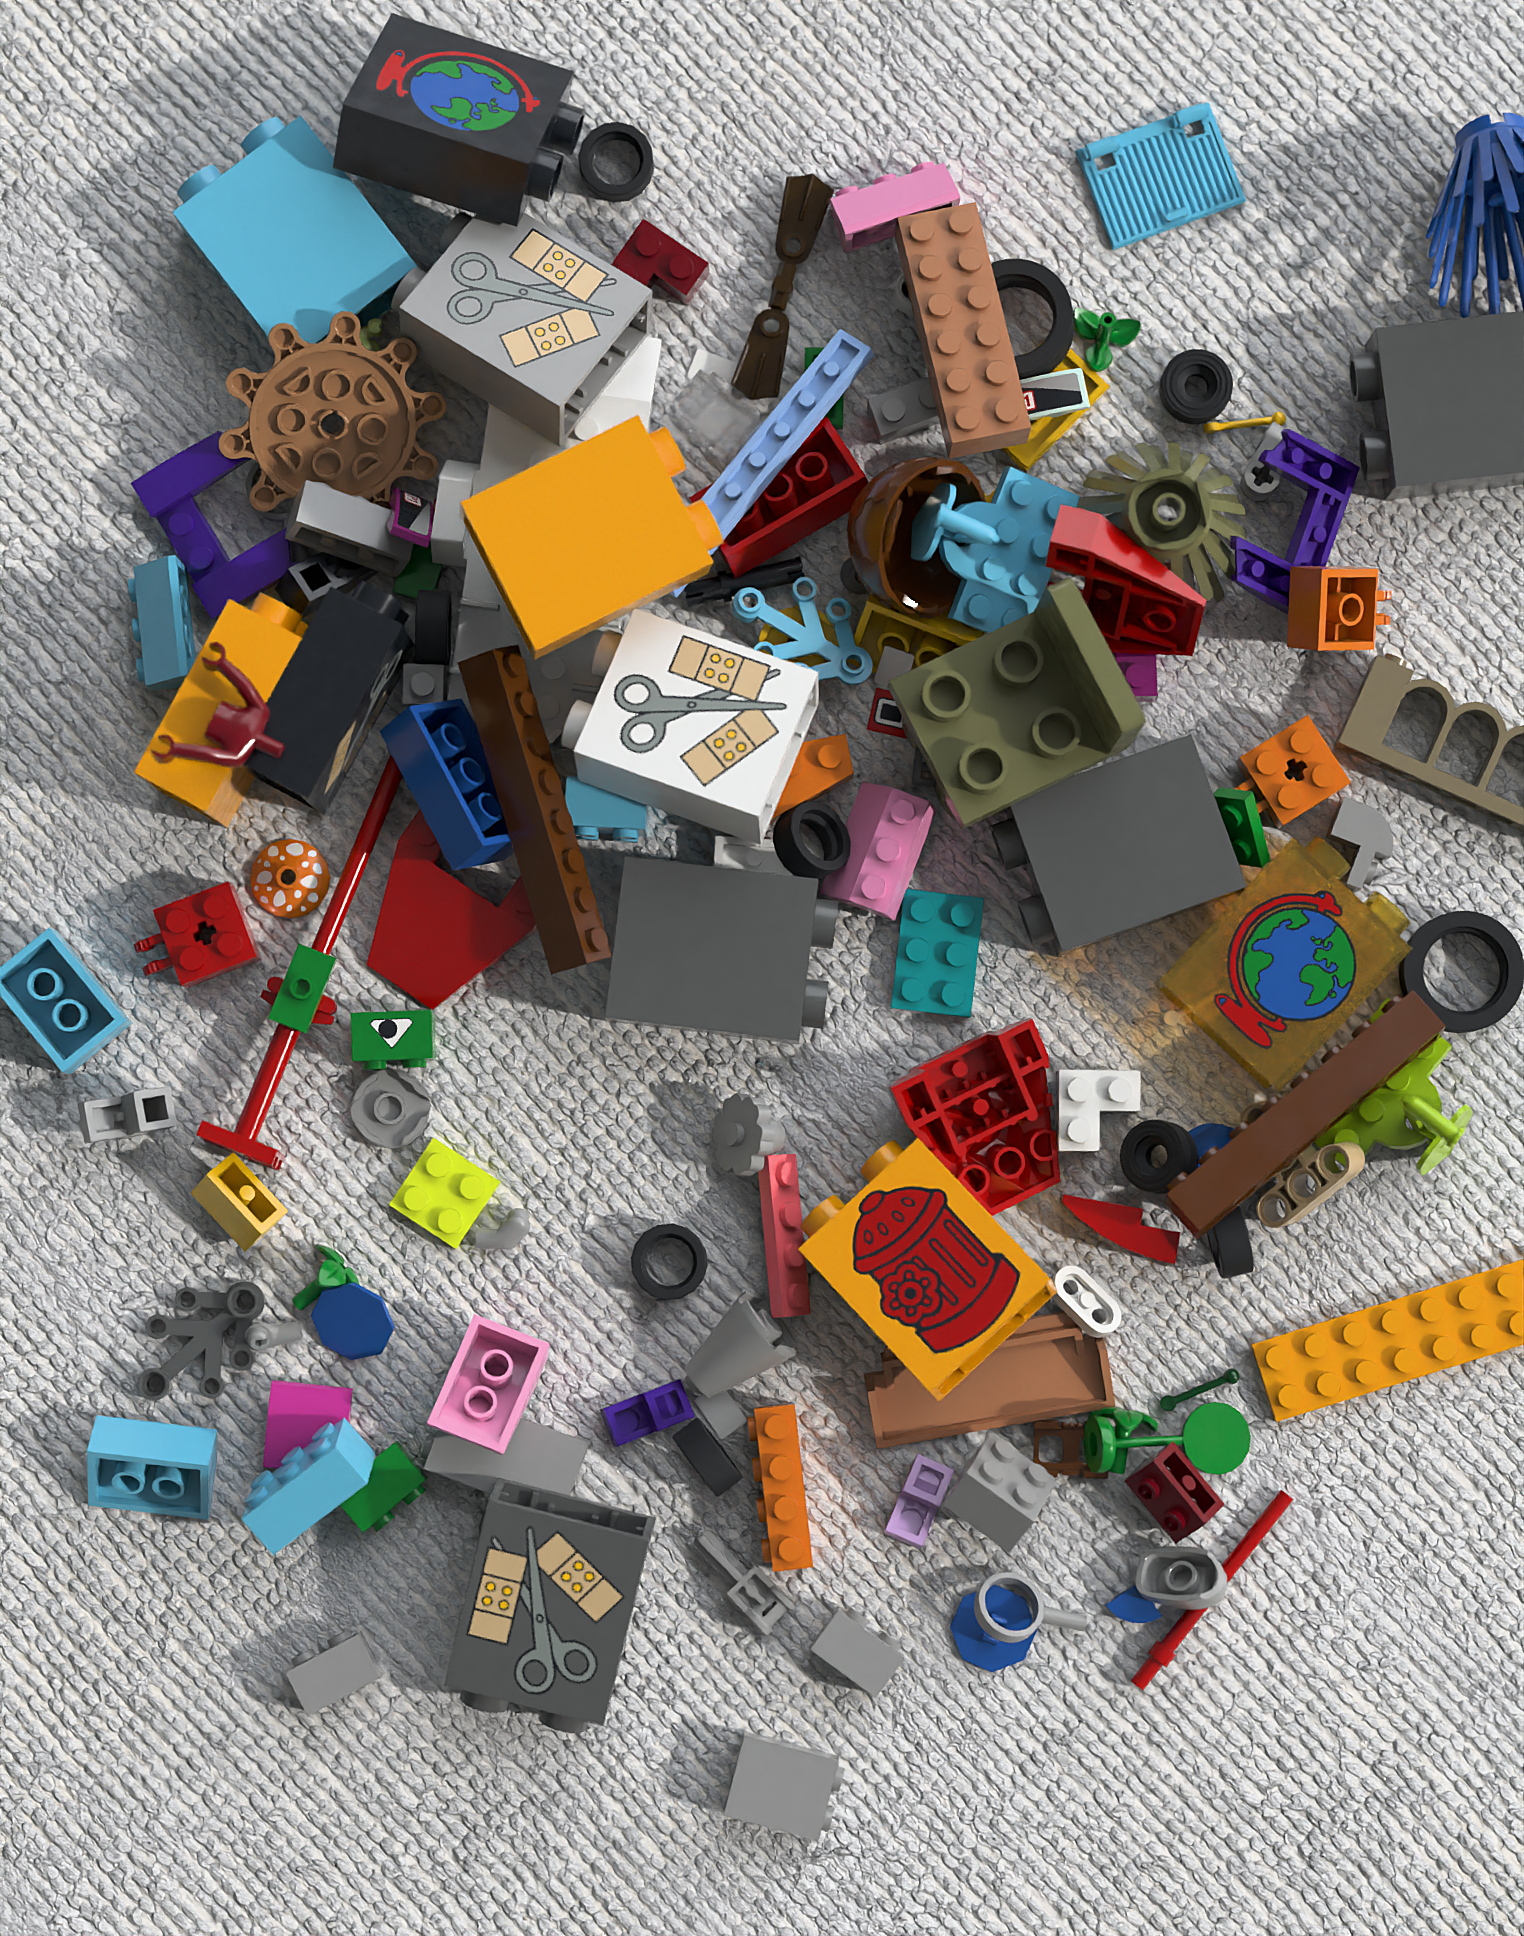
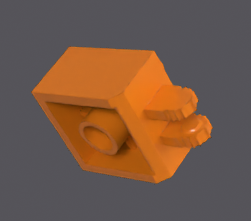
M1291 566L1287 647L1316 651L1374 650L1376 625H1390L1389 615L1377 613V601L1391 600L1392 594L1391 590L1378 589L1379 568L1359 566Z
M1306 715L1239 757L1236 763L1247 781L1234 789L1249 791L1253 788L1261 801L1256 804L1258 813L1260 814L1267 810L1277 828L1280 829L1344 789L1351 781L1310 717ZM1287 763H1292L1293 766L1297 765L1300 768V781L1296 782L1294 777L1291 780L1287 779L1284 774L1288 770Z

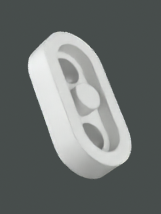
M1066 1266L1053 1275L1051 1280L1058 1292L1052 1299L1085 1333L1092 1337L1102 1338L1109 1335L1119 1326L1121 1311L1118 1304L1083 1269L1077 1266ZM1063 1285L1071 1288L1072 1295L1065 1292ZM1092 1313L1099 1316L1101 1324L1093 1320Z

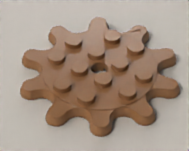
M341 311L333 316L327 337L319 343L304 341L294 326L288 323L276 324L271 328L268 336L270 346L275 354L273 366L263 373H255L245 368H236L227 375L226 388L228 392L246 403L249 409V416L244 425L226 430L221 434L219 449L225 457L230 459L248 457L256 460L260 465L261 477L252 487L249 494L250 503L255 509L263 512L270 511L282 500L295 498L306 480L325 483L336 491L351 496H361L370 503L392 509L389 503L391 498L390 486L395 479L406 475L424 481L436 475L439 468L438 460L434 454L418 445L416 433L422 424L441 418L445 414L447 403L444 396L437 391L415 392L406 385L405 372L417 356L416 345L412 340L406 337H398L382 350H369L360 341L361 328L358 317L352 312ZM332 412H335L344 419L343 427L336 433H328L321 427L323 418L328 414H332Z

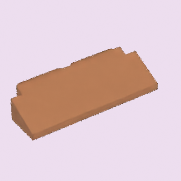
M1064 1311L1031 1316L940 1402L933 1397L887 1346H885L884 1352L880 1353L883 1370L864 1374L877 1449L1094 1411L1104 1407H1116L1108 1352L1103 1337L1096 1338L1088 1334L1082 1335V1329Z

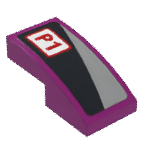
M395 487L389 501L392 508L391 515L386 524L389 533L427 548L433 527L434 510L432 502Z

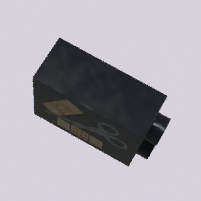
M359 580L351 597L330 586L266 702L270 715L263 734L285 744V748L279 759L254 748L242 765L253 777L323 815L326 814L403 674V664H408L415 652V645L404 628L410 615L400 609L403 605L401 601L363 580Z

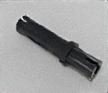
M798 556L794 559L755 567L737 578L732 573L726 574L724 570L717 572L716 577L690 582L684 588L688 608L723 599L724 603L730 602L739 590L746 587L755 588L760 591L794 583L798 578L805 577L804 572H802L801 558Z

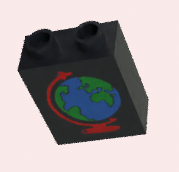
M391 13L342 103L333 168L517 227L531 197L550 202L563 164V155L553 151L571 156L578 143L584 123L585 109L568 104L574 71Z

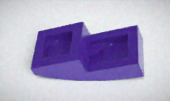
M681 1379L600 1409L614 1447L695 1417Z

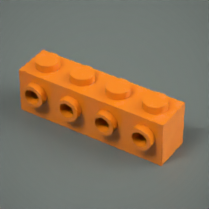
M795 1403L754 1407L755 1416L747 1417L749 1439L750 1441H758L760 1457L752 1458L754 1482H763L764 1497L756 1498L759 1523L767 1522L769 1538L761 1539L764 1563L772 1562L773 1572L812 1568L813 1560Z

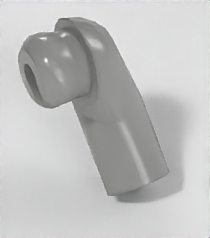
M515 1208L509 1211L508 1219L498 1229L477 1228L475 1247L484 1249H512L529 1232L531 1224L528 1212L521 1208Z
M299 1320L279 1325L255 1322L245 1332V1340L248 1346L257 1351L303 1339Z

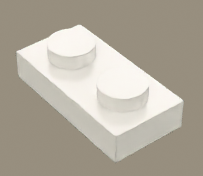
M715 836L714 867L794 876L783 866L776 855L773 839H763L762 844L759 845L739 837Z

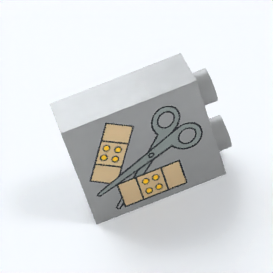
M461 211L450 221L439 242V252L443 255L428 273L419 268H413L405 275L395 291L392 299V309L398 312L400 316L401 337L412 340L416 345V358L551 442L561 446L650 334L652 290L526 213L523 214L518 226L515 227L478 214L473 217L465 211Z

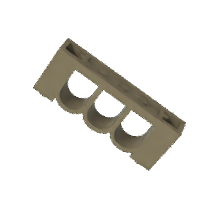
M1385 653L1384 657L1377 655L1371 661L1333 747L1524 832V808L1485 791L1505 745L1510 739L1524 738V725L1516 726L1507 731L1505 721L1500 713L1490 705L1481 702L1463 703L1455 708L1453 697L1448 689L1439 682L1425 678L1410 681L1414 671L1406 668L1407 662L1404 659L1389 653ZM1412 692L1429 694L1436 700L1441 711L1440 725L1423 762L1382 744L1401 700L1406 694ZM1469 714L1484 720L1492 733L1491 748L1474 785L1434 768L1454 721L1459 716Z

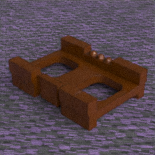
M1058 1420L1033 1421V1462L1043 1466L1050 1475L1058 1477V1473L1078 1476L1083 1474V1478L1108 1479L1109 1471L1104 1473L1092 1472L1087 1463H1082L1079 1459V1442L1084 1437L1087 1421H1084V1426L1079 1422L1076 1424L1069 1422L1068 1425L1066 1422H1062L1059 1425ZM1042 1436H1060L1062 1438L1063 1457L1060 1462L1040 1461L1039 1439Z

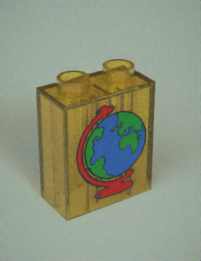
M1315 836L1305 848L1294 838L1285 843L1271 860L1246 884L1247 887L1231 900L1153 984L1270 1094L1279 1092L1413 949L1400 937L1401 933L1410 925L1408 918L1390 900L1377 891H1374L1364 903L1340 881L1351 869L1350 865L1331 845L1318 836Z

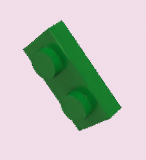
M1219 787L1213 795L1238 864L1263 868L1271 859L1253 792Z

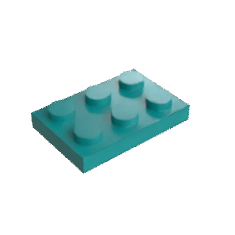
M906 889L902 904L891 1009L971 1018L984 898Z

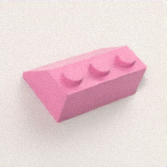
M925 162L914 166L911 169V173L904 176L896 177V174H887L875 179L872 186L858 189V186H849L835 193L836 197L830 199V211L843 251L846 253L895 237L897 217L958 206L961 198L945 163L934 166L933 162Z
M862 782L845 825L851 841L850 856L844 866L825 877L819 893L894 921L937 811L935 806L926 799L892 787Z

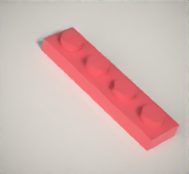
M796 1154L764 1156V1167L758 1172L771 1317L781 1318L809 1315L811 1310L806 1258L798 1250L804 1244L803 1230L800 1228L802 1212Z

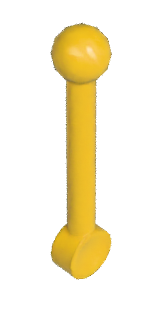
M1275 412L1271 417L1223 423L1212 422L1204 424L1203 430L1205 434H1210L1223 430L1270 425L1273 421L1283 426L1286 423V416L1282 412Z

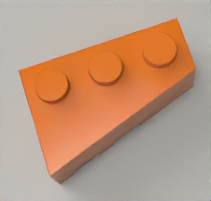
M846 734L802 743L770 824L775 821L777 822L779 817L804 801H814L853 779L854 771Z

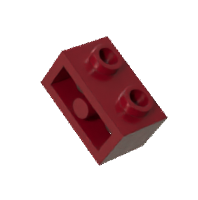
M1173 1441L1144 1460L1124 1480L1175 1544L1204 1526L1225 1505Z

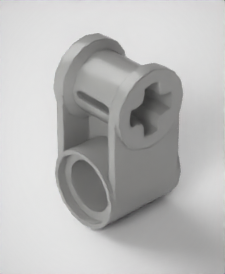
M1274 421L1257 446L1256 453L1247 465L1240 481L1243 495L1254 502H1263L1269 499L1283 479V477L1258 461L1264 450H1273L1282 440L1281 432L1286 428ZM1260 473L1264 474L1267 477L1266 481L1261 486L1255 485V478Z

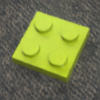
M433 1137L389 1205L457 1249L501 1181Z

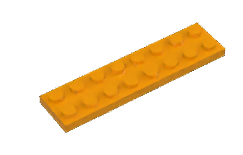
M1524 1259L1250 1344L1274 1421L1278 1422L1524 1345Z

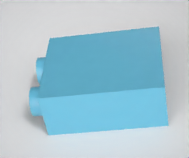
M301 115L287 126L283 124L279 117H273L254 128L242 141L241 148L247 156L223 174L215 165L206 166L189 177L179 188L177 195L183 204L173 211L175 218L184 233L267 340L273 326L279 323H288L294 326L304 341L319 343L327 337L333 316L341 311L354 313L360 321V327L366 326L371 319H379L392 309V299L400 282L410 270L418 268L344 171L333 168V156Z

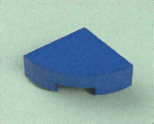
M1135 1584L1105 1603L1107 1608L1117 1617L1132 1623H1148L1162 1617L1153 1602L1141 1596Z

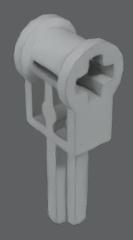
M707 1529L694 1541L693 1547L732 1586L726 1594L766 1635L772 1632L771 1627L788 1610L793 1611L797 1607L757 1564L749 1570L711 1530ZM776 1601L777 1604L766 1615H763V1612Z

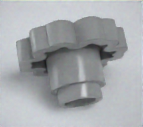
M735 1093L731 1098L724 1100L723 1114H717L714 1119L712 1140L718 1145L715 1158L725 1172L752 1176L763 1169L764 1156L779 1152L784 1145V1127L780 1122L771 1117L772 1111L762 1097Z

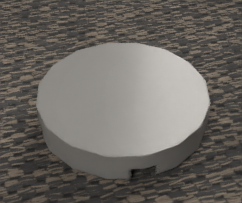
M385 1069L373 1072L359 1082L352 1095L350 1112L353 1125L364 1140L377 1147L396 1149L411 1144L422 1135L429 1123L431 1103L427 1090L416 1077L403 1070Z

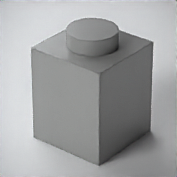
M403 664L402 704L406 708L414 705L447 701V668L444 665Z

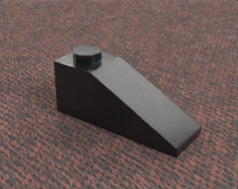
M320 552L288 568L275 587V591L286 606L292 608L304 618L318 610L330 586L347 594L356 588L359 580L367 581L378 574L379 571L325 552Z

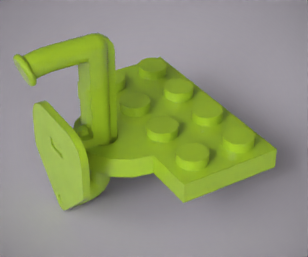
M1388 997L1369 1019L1372 1023L1384 1014L1381 1009L1390 1001ZM1442 1037L1313 1144L1321 1149L1328 1144L1351 1141L1356 1143L1366 1156L1377 1142L1390 1149L1408 1150L1426 1143L1428 1147L1418 1160L1416 1170L1422 1176L1427 1174L1452 1152L1473 1115L1471 1107L1465 1104L1456 1111L1450 1120L1442 1115L1443 1105L1438 1090L1428 1079L1450 1052L1452 1045ZM1407 1119L1410 1122L1413 1130L1409 1129L1406 1126ZM1338 1151L1335 1161L1345 1168L1344 1155Z

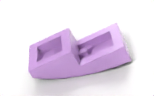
M917 1454L883 1534L921 1549L935 1514L942 1503L954 1469Z

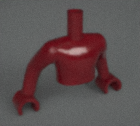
M219 642L210 643L209 648L213 652L219 653L221 657L216 661H210L202 657L204 667L208 671H219L237 690L246 702V706L240 707L226 700H223L218 706L205 731L204 739L214 743L219 748L174 742L173 738L169 735L162 734L158 736L159 741L171 748L164 754L151 750L153 759L157 763L168 764L175 757H180L216 766L238 768L244 764L254 748L279 759L285 744L263 734L270 715L265 701L248 677L226 658L224 646Z

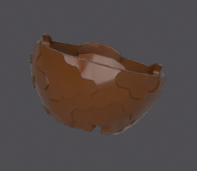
M921 457L901 461L874 476L859 492L852 503L847 525L848 549L858 574L857 578L863 587L880 603L898 613L900 611L918 615L919 618L929 619L939 617L952 606L961 579L947 569L941 559L938 545L933 555L925 562L916 561L911 558L912 523L914 517L940 483H950L956 487L952 511L962 504L975 501L986 502L984 492L979 484L980 481L967 466L958 461L939 457ZM956 543V544H957L958 546H963V545L966 544V543Z

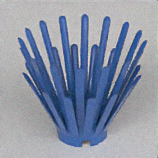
M1503 113L1505 122L1491 123L1489 114L1480 116L1467 123L1457 132L1454 138L1456 148L1453 147L1455 156L1427 230L1426 239L1431 237L1434 232L1429 248V258L1434 257L1430 289L1436 286L1446 246L1439 294V305L1443 307L1448 300L1466 197L1459 311L1462 318H1466L1470 314L1472 281L1478 276L1480 225L1482 224L1489 315L1501 313L1498 277L1501 280H1507L1510 274L1504 227L1524 311V256L1518 234L1519 230L1524 246V117L1514 113Z

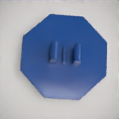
M355 1282L324 1288L311 1313V1318L322 1344L350 1360L382 1354L395 1329L384 1299Z
M993 1585L987 1590L985 1606L989 1616L996 1624L1012 1631L1024 1630L1030 1626L1033 1618L1024 1597L998 1585ZM977 1591L963 1596L950 1625L962 1659L990 1672H995L1023 1661L1037 1629L1028 1638L1020 1642L1007 1643L999 1641L987 1634L976 1619L974 1599Z

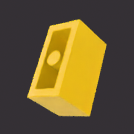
M234 1152L207 1173L191 1192V1195L244 1252L266 1235L288 1212Z

